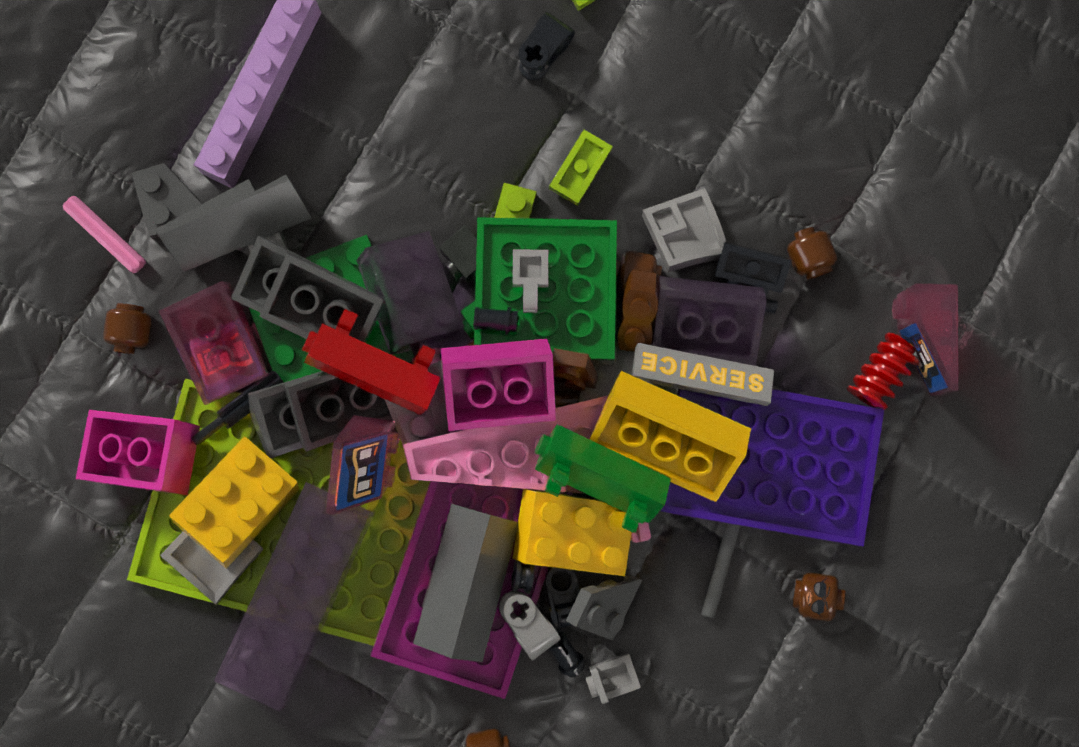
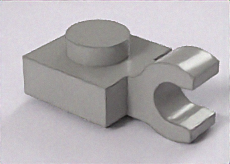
M513 249V287H523V313H537L538 287H548V250Z

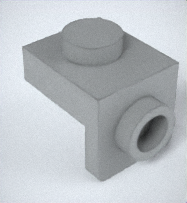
M629 653L589 666L592 675L586 677L591 696L592 698L599 696L602 704L608 703V699L641 688Z

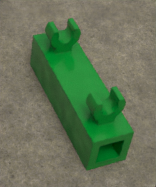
M558 424L549 436L543 434L535 449V454L539 455L535 470L549 476L544 489L545 492L558 497L561 487L569 485L626 512L622 528L632 533L637 531L638 523H650L665 506L671 478Z

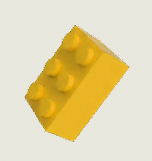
M244 436L174 509L169 517L175 525L227 569L299 491L298 482Z
M523 489L513 559L524 564L625 576L632 533L622 528L626 512L598 499L559 494L556 497L544 491Z

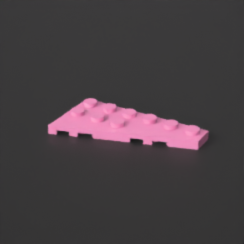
M608 396L555 408L556 421L465 429L402 444L410 479L544 490L549 476L535 470L539 455L535 454V449L542 435L549 436L558 424L589 439ZM569 485L562 486L560 492L583 493Z

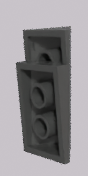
M284 175L260 189H257L248 179L155 230L178 265L185 272L254 243L259 235L266 238L312 217L300 192L289 177Z
M260 235L255 241L231 299L260 312L259 317L307 339L310 331L317 333L322 323L335 329L344 309L358 314L349 336L364 343L367 342L377 323L384 302V298Z
M324 371L248 393L250 417L266 455L270 458L302 447L307 452L393 421L385 399Z
M451 504L422 604L423 610L413 644L451 659L483 662L514 545L518 522Z

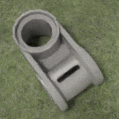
M510 591L504 594L499 603L501 616L532 661L561 640L554 627L528 596L519 591ZM515 601L523 604L520 607L522 614L519 616L512 613L514 610L512 604Z

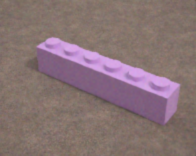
M276 0L194 163V166L204 176L230 188L235 187L321 15L316 0Z

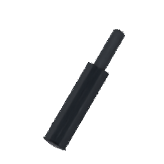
M272 370L217 411L218 418L192 436L194 444L200 445L223 426L229 429L250 413L248 393L284 383L281 377Z

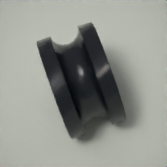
M515 560L511 575V591L517 592L518 589H523L524 593L530 594L534 580V565H523L520 561Z

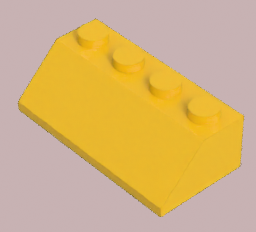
M621 371L606 399L589 439L671 478L670 482L717 502L746 456L751 428Z

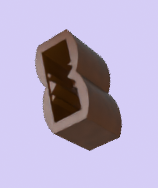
M632 270L627 276L618 327V346L620 350L635 352V347L638 343L651 345L653 319L658 310L659 279L657 273Z

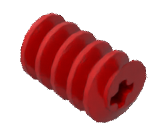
M890 332L885 334L887 342H880L877 345L879 353H872L869 356L871 364H864L861 367L863 375H856L853 378L855 386L847 387V391L861 402L871 407L887 409L888 407L882 399L883 396L895 398L896 396L890 386L903 387L904 385L898 375L911 376L912 373L906 364L919 365L920 363L914 355V347L899 335Z

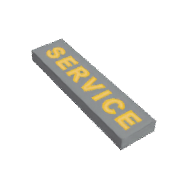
M638 343L635 347L632 376L651 384L768 406L771 403L774 370Z

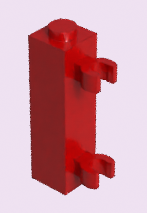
M344 309L335 329L322 323L317 333L310 331L302 348L303 351L308 353L304 363L419 415L428 409L441 377L427 371L436 350L423 345L419 349L413 364H410L349 336V333L358 314Z

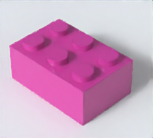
M547 339L441 348L448 431L556 421L553 354Z
M89 410L76 479L188 495L197 447L192 441V436L200 431V426L175 419Z

